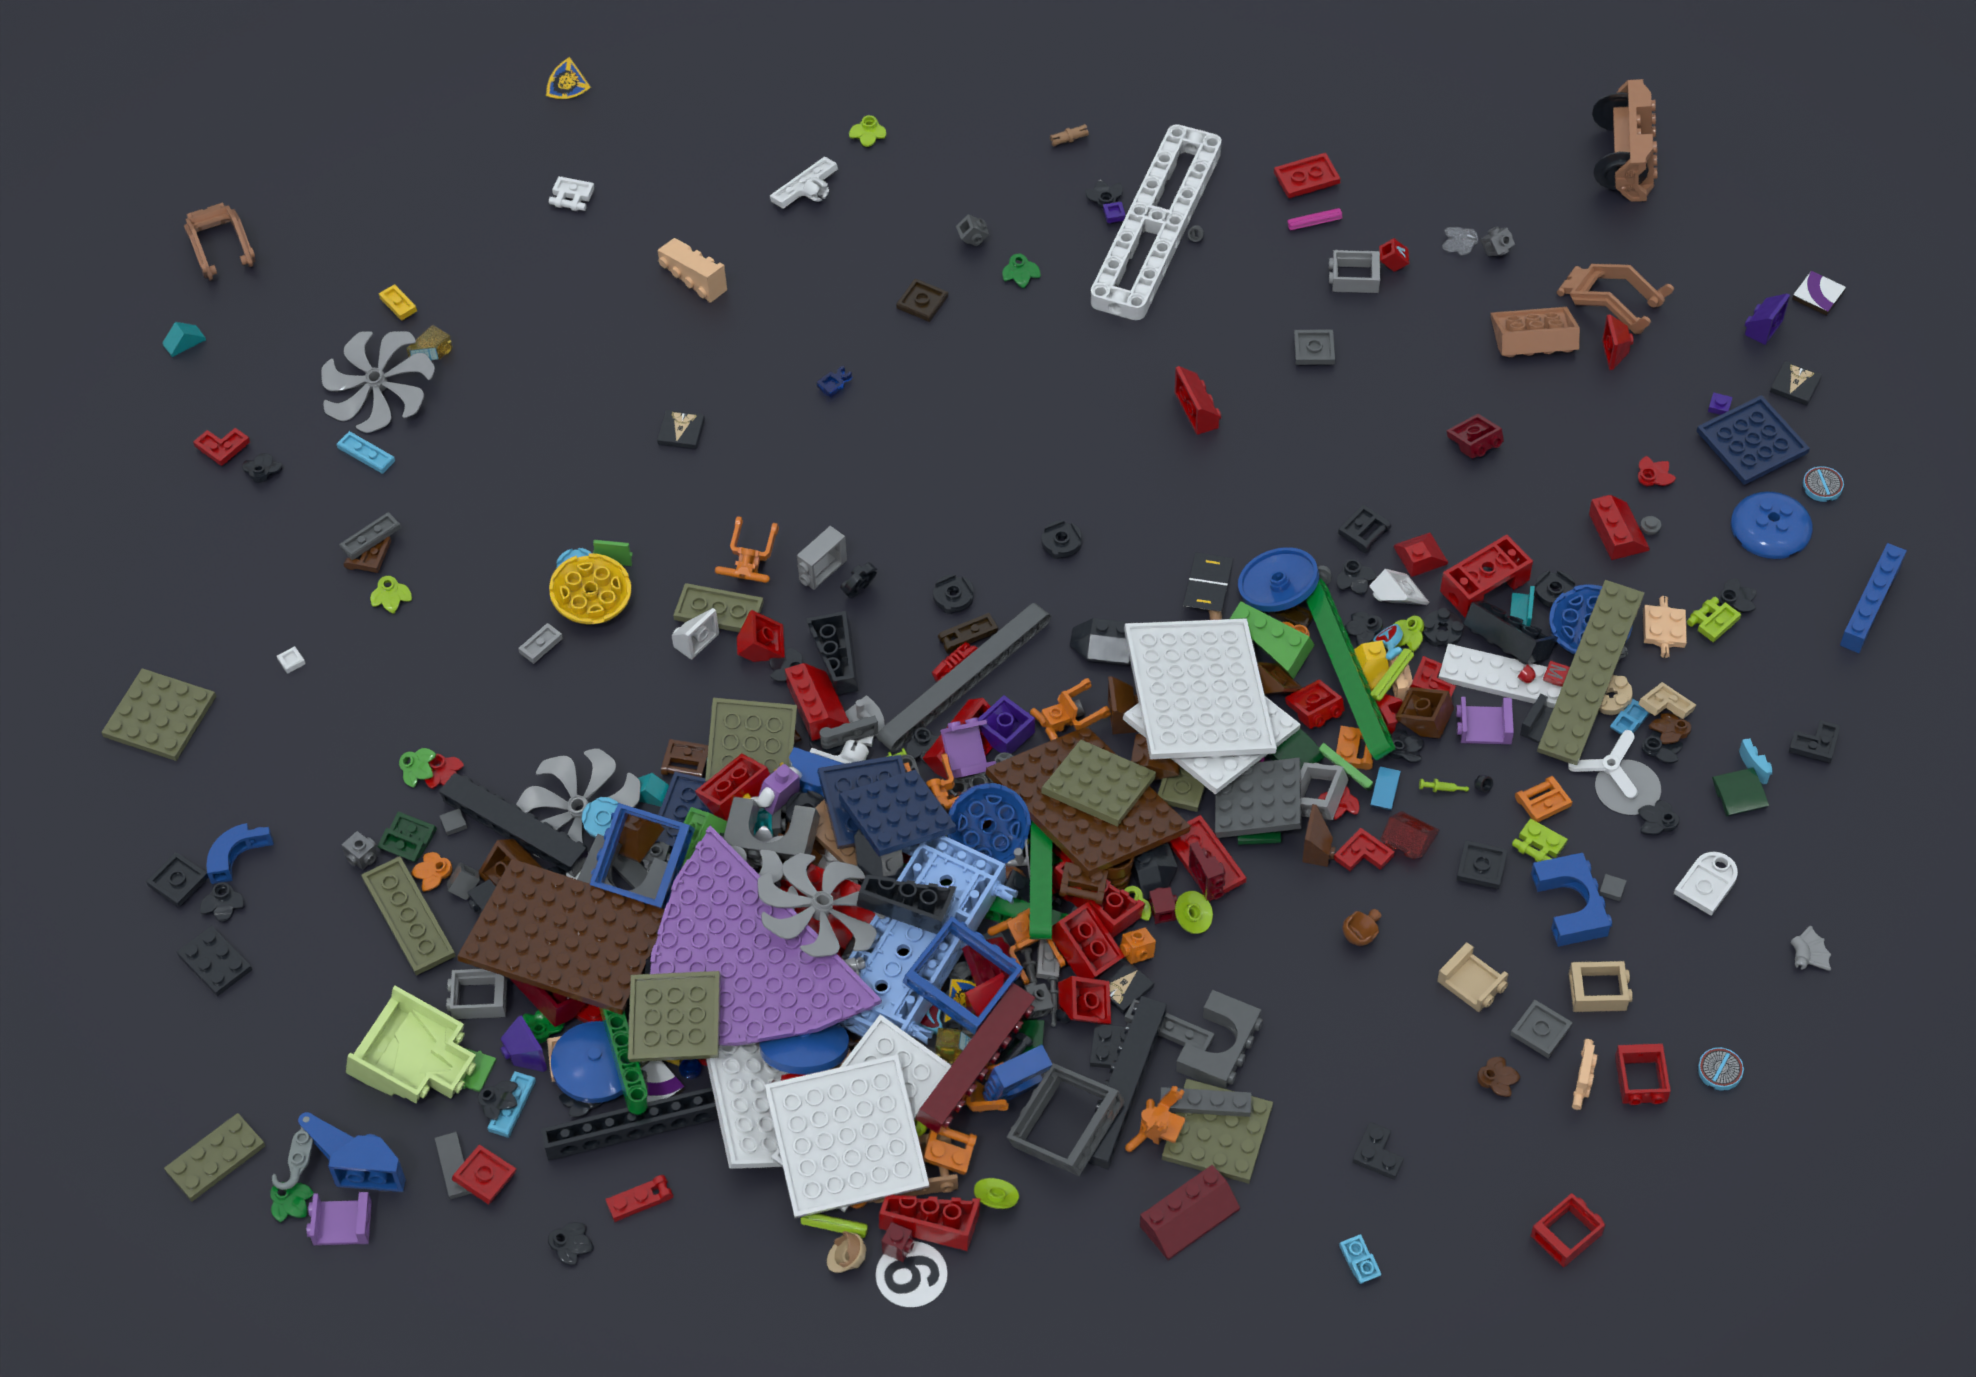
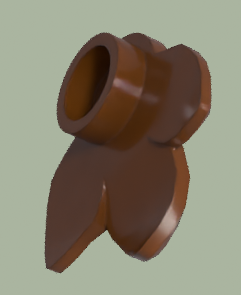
M1663 713L1660 716L1661 719H1655L1649 724L1650 729L1662 733L1660 737L1662 744L1676 743L1680 739L1686 738L1692 729L1688 721L1679 719L1671 713Z
M1503 1057L1489 1059L1486 1066L1480 1068L1477 1073V1080L1482 1087L1491 1088L1495 1094L1504 1097L1511 1096L1509 1086L1517 1083L1520 1079V1075L1515 1069L1506 1066V1061Z

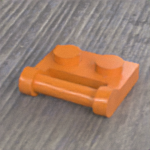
M1341 726L1336 753L1355 768L1372 769V755L1366 744L1363 758H1357L1360 739H1364L1360 729Z
M1553 776L1546 778L1544 782L1524 792L1521 790L1515 793L1516 801L1524 807L1532 820L1540 822L1572 806L1571 799ZM1547 789H1550V790H1551V791H1549V792H1547V793H1545V794H1543V795H1541V796H1539V797H1537V798H1535V799H1533V800H1529V798H1531V797H1533V796H1535V795H1537V794H1539V793H1541V792H1543V791H1545V790H1547Z
M942 1128L939 1135L965 1143V1148L963 1149L937 1140V1133L930 1129L923 1153V1161L965 1175L977 1135L971 1133L967 1135L950 1128Z

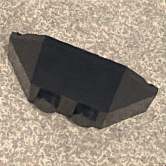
M1092 618L1073 627L1070 647L1075 649L1087 661L1129 666L1131 661L1124 626L1133 622Z
M858 829L854 835L857 866L865 876L874 875L895 878V881H897L904 870L902 849L879 857L863 833Z
M1168 842L1134 857L1131 872L1137 887L1143 893V899L1149 901V891L1169 887L1178 869Z

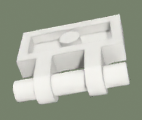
M558 176L553 187V195H557V198L550 197L549 204L555 205L557 208L567 207L573 211H585L587 205L586 203H581V200L589 202L595 189L594 183ZM565 198H572L573 200H565Z

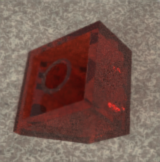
M1401 811L1389 818L1380 840L1386 842L1385 845L1394 850L1398 848L1404 851V855L1416 859L1425 855L1437 836L1439 829Z

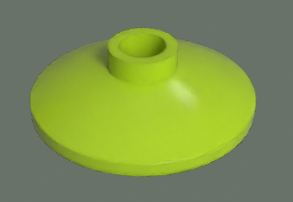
M1187 891L1181 894L1176 901L1175 915L1184 930L1189 933L1199 934L1210 927L1213 913L1209 901H1206L1204 895L1196 891Z
M982 1179L974 1187L976 1198L981 1199L980 1202L993 1208L1005 1209L1013 1207L1019 1199L1017 1189L1012 1184L1001 1179Z

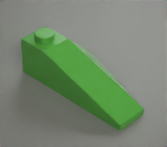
M693 807L690 808L684 823L695 828L683 866L693 855L696 845L705 836L707 828L711 826L720 835V832L725 833L727 821L711 813Z

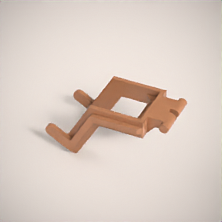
M220 203L207 207L205 210L201 209L187 214L188 218L185 219L187 224L184 225V228L191 240L204 278H209V281L213 280L212 275L217 274L214 265H208L196 232L229 221L236 230L244 255L240 256L242 265L248 264L249 267H253V263L256 262L255 254L250 247L241 220L234 209L231 210L229 205L224 207V204Z
M1591 264L1588 269H1581L1579 266H1575L1567 280L1557 290V294L1559 296L1570 294L1575 305L1606 306L1634 334H1641L1651 323L1650 318L1646 316L1642 318L1635 317L1611 292L1589 291L1598 278L1626 279L1648 300L1649 306L1659 307L1664 303L1665 297L1674 291V287L1671 284H1666L1656 291L1631 265Z

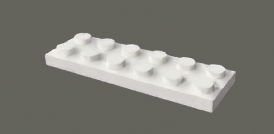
M1452 644L1447 646L1439 674V679L1454 685L1533 704L1541 693L1548 696L1546 706L1554 708L1562 688L1561 686L1543 681L1547 670L1545 666L1533 663L1523 664L1516 659ZM1526 665L1533 668L1536 674L1534 680L1530 683H1524L1517 678Z

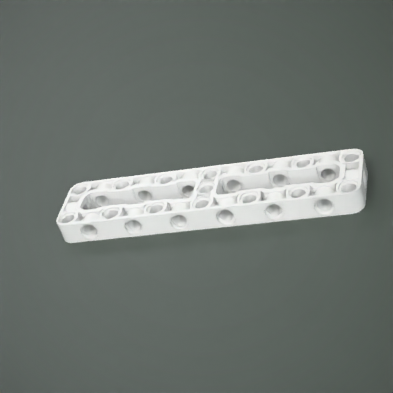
M1177 124L1169 127L1091 287V306L1094 309L1132 320L1144 318L1220 158L1221 138L1218 135ZM1186 152L1195 155L1170 210L1156 207L1164 192V186L1177 165L1179 154ZM1146 231L1157 234L1131 291L1116 287L1119 286L1124 276L1129 259H1132L1142 232Z

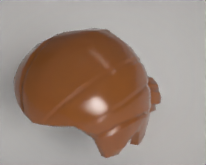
M1372 909L1368 915L1356 911L1348 916L1342 925L1343 934L1347 941L1356 946H1365L1372 942L1379 933L1378 925L1375 922L1381 918L1380 912Z

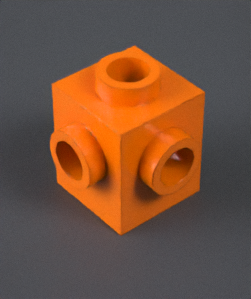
M1146 928L1122 934L1120 950L1130 964L1153 958L1156 941Z

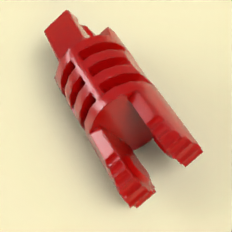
M964 643L932 671L935 681L938 682L978 647L971 646L969 643Z

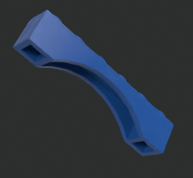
M1889 543L1886 544L1844 631L1840 646L1860 653L1883 600L1902 566L1907 550Z

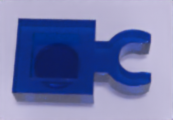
M841 366L836 374L829 372L817 381V387L826 395L832 397L845 387L844 382L852 379V372L844 374L845 367Z

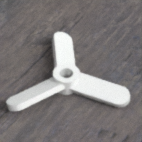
M1625 730L1611 753L1604 759L1579 760L1578 765L1568 763L1569 770L1573 772L1604 771L1612 776L1628 798H1635L1638 790L1620 766L1621 760L1634 740V733L1630 730Z

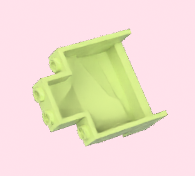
M394 986L391 999L355 1053H349L346 1073L390 1096L397 1094L402 1098H407L417 1103L420 1097L425 1098L430 1087L449 1098H452L455 1092L459 1094L465 1084L463 1079L466 1075L470 1076L473 1073L477 1064L474 1063L476 1055L459 1046L465 1035L463 1033V1023Z

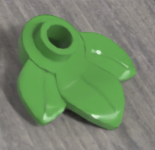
M421 748L415 753L406 752L401 756L399 766L403 770V779L408 786L414 788L418 779L433 777L429 762L436 757V753L430 749Z

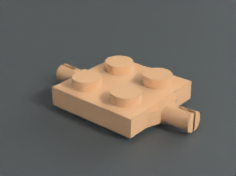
M1661 596L1659 598L1660 606L1645 605L1643 608L1644 643L1655 644L1661 647V657L1664 658L1665 655V658H1668L1670 656V647L1685 648L1686 610L1668 607V597L1665 596L1664 598V596Z
M1591 1039L1584 1040L1583 1051H1581L1582 1060L1572 1108L1576 1110L1581 1109L1584 1097H1589L1593 1082L1597 1055L1593 1054L1595 1045H1593L1594 1041Z

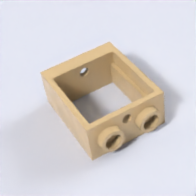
M1624 961L1571 962L1569 981L1573 1012L1627 1011L1628 1003L1632 1002V990L1628 989L1627 983H1629L1630 975L1629 970H1625ZM1618 975L1620 995L1584 996L1582 976Z

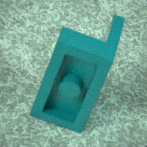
M1530 586L1529 595L1512 593L1510 616L1524 620L1522 624L1526 626L1531 625L1535 586Z

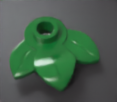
M1023 254L1012 255L1009 264L1004 267L1002 272L1004 281L1014 279L1016 284L1023 289L1029 283L1030 277L1040 278L1041 275L1038 266L1028 261ZM1016 260H1019V261H1021L1022 263H1021V264H1017L1015 261H1016Z
M539 1010L536 1011L535 1015L524 1014L522 1016L538 1043L547 1041L550 1034L560 1032L565 1025L563 1023L554 1027Z
M297 1183L292 1188L285 1190L286 1195L280 1196L277 1192L281 1189L275 1186L271 1188L270 1197L273 1201L271 1213L277 1221H284L287 1215L296 1218H305L307 1216L305 1200L313 1196L312 1189L302 1183Z

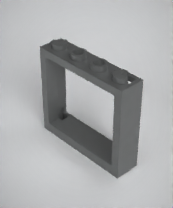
M1052 1063L1050 1070L1044 1073L1039 1086L1033 1091L1026 1107L1021 1110L1016 1123L1010 1128L1011 1131L1007 1139L1014 1148L1080 1176L1125 1100L1118 1090ZM1061 1082L1104 1099L1067 1159L1025 1141Z

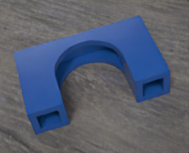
M1583 853L1533 863L1531 876L1537 892L1567 887L1579 892L1587 904L1579 912L1553 918L1551 929L1558 947L1608 936L1610 927H1612V919L1609 914H1606L1604 898L1599 896L1597 880L1592 877L1590 862L1585 859Z
M1043 1045L994 1067L983 1088L982 1094L985 1101L1000 1099L1010 1101L1038 1087L1042 1081L1040 1074L1050 1070L1052 1066Z

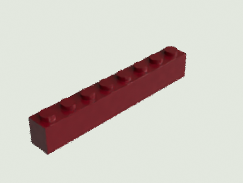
M1014 983L1010 986L920 1107L916 1116L917 1121L939 1134L942 1128L947 1129L954 1119L952 1117L955 1111L959 1113L965 1104L964 1098L967 1095L971 1097L976 1090L977 1085L975 1083L978 1079L982 1081L989 1071L987 1069L989 1064L994 1065L1001 1055L999 1053L1000 1049H1006L1011 1042V1034L1013 1032L1017 1034L1023 1025L1022 1019L1024 1017L1029 1018L1035 1009L1032 1006L1035 1000L1033 995Z

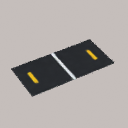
M1195 552L1183 606L1221 612L1233 558Z

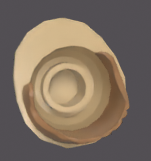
M843 1231V1236L835 1239V1244L827 1257V1266L834 1273H842L860 1267L866 1256V1246L860 1235Z

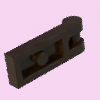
M990 613L942 631L938 634V639L940 643L944 644L946 653L951 654L964 643L970 644L997 633L998 627Z

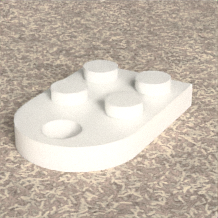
M1705 853L1695 861L1676 887L1674 894L1712 916L1734 886L1738 875L1737 866L1730 857L1723 853ZM1722 862L1726 867L1718 868L1715 863Z

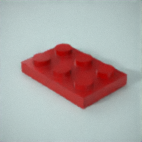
M1326 153L1274 167V174L1288 199L1340 184L1341 178Z

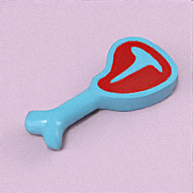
M1394 624L1382 630L1374 637V642L1382 640L1384 647L1388 649L1386 654L1387 660H1393L1402 652L1400 647L1395 646L1402 639L1403 631L1398 624Z

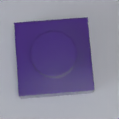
M1122 202L1103 205L1107 223L1124 221L1126 214Z
M1713 392L1708 412L1719 415L1728 412L1733 397Z

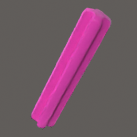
M1340 208L1292 218L1288 220L1289 230H1295L1339 220L1342 218V212Z

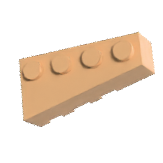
M673 238L658 249L659 264L671 271L674 277L680 278L688 288L694 289L701 298H705L711 303L727 291L725 267L722 263L715 264L714 259L711 257L704 258L698 250L693 252L689 245L676 238Z

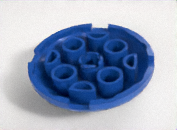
M1758 492L1745 497L1737 504L1731 517L1732 533L1742 543L1741 546L1749 552L1764 558L1782 559L1789 557L1790 554L1797 551L1801 552L1808 545L1812 536V520L1806 508L1796 499L1778 492Z
M1575 586L1572 590L1562 593L1551 607L1549 616L1551 632L1558 637L1557 642L1574 655L1602 586ZM1631 628V630H1630V633H1629V636H1628V638H1627V641H1628V639H1629V637H1630L1632 628Z
M996 783L979 784L964 791L952 804L948 815L956 825V832L948 834L947 837L1006 864L1015 858L1014 850L1016 848L1023 850L1025 847V840L1028 838L1031 825L1029 810L1024 800L1012 789ZM991 820V826L984 829V821Z

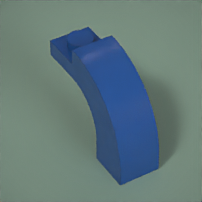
M245 823L227 830L217 838L207 856V874L211 884L233 881V862L242 852L248 849L273 845L270 828L258 827L249 830L248 824Z

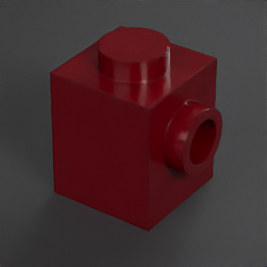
M1171 887L1157 888L1149 891V903L1155 924L1176 920L1175 904L1177 896L1172 894Z
M891 1222L881 1241L882 1254L904 1262L907 1254H910L914 1247L915 1241L913 1240L912 1230Z

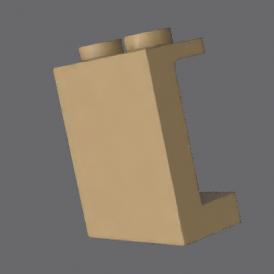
M1466 942L1439 970L1437 982L1480 1012L1484 1007L1488 1008L1492 1004L1494 996L1498 992L1501 994L1508 986V973L1504 971L1500 975L1473 955L1474 947Z

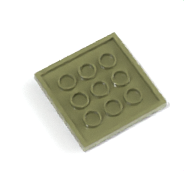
M142 668L101 733L105 738L177 761L216 698V694L214 691Z
M713 698L705 782L741 753L766 766L770 775L782 762L790 767L789 756L794 745L797 705Z
M1080 740L1043 785L1041 793L1118 827L1153 782L1156 772Z
M720 971L631 975L629 1062L719 1058Z
M1186 1079L1183 1088L1231 1091ZM1251 1096L1250 1117L1176 1112V1115L1185 1118V1123L1176 1142H1166L1162 1160L1201 1171L1213 1165L1223 1177L1249 1184L1273 1102Z

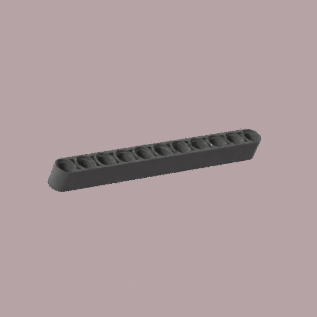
M1036 603L1029 605L879 731L877 740L892 752L899 750L911 740L915 730L929 725L1049 623L1051 615Z

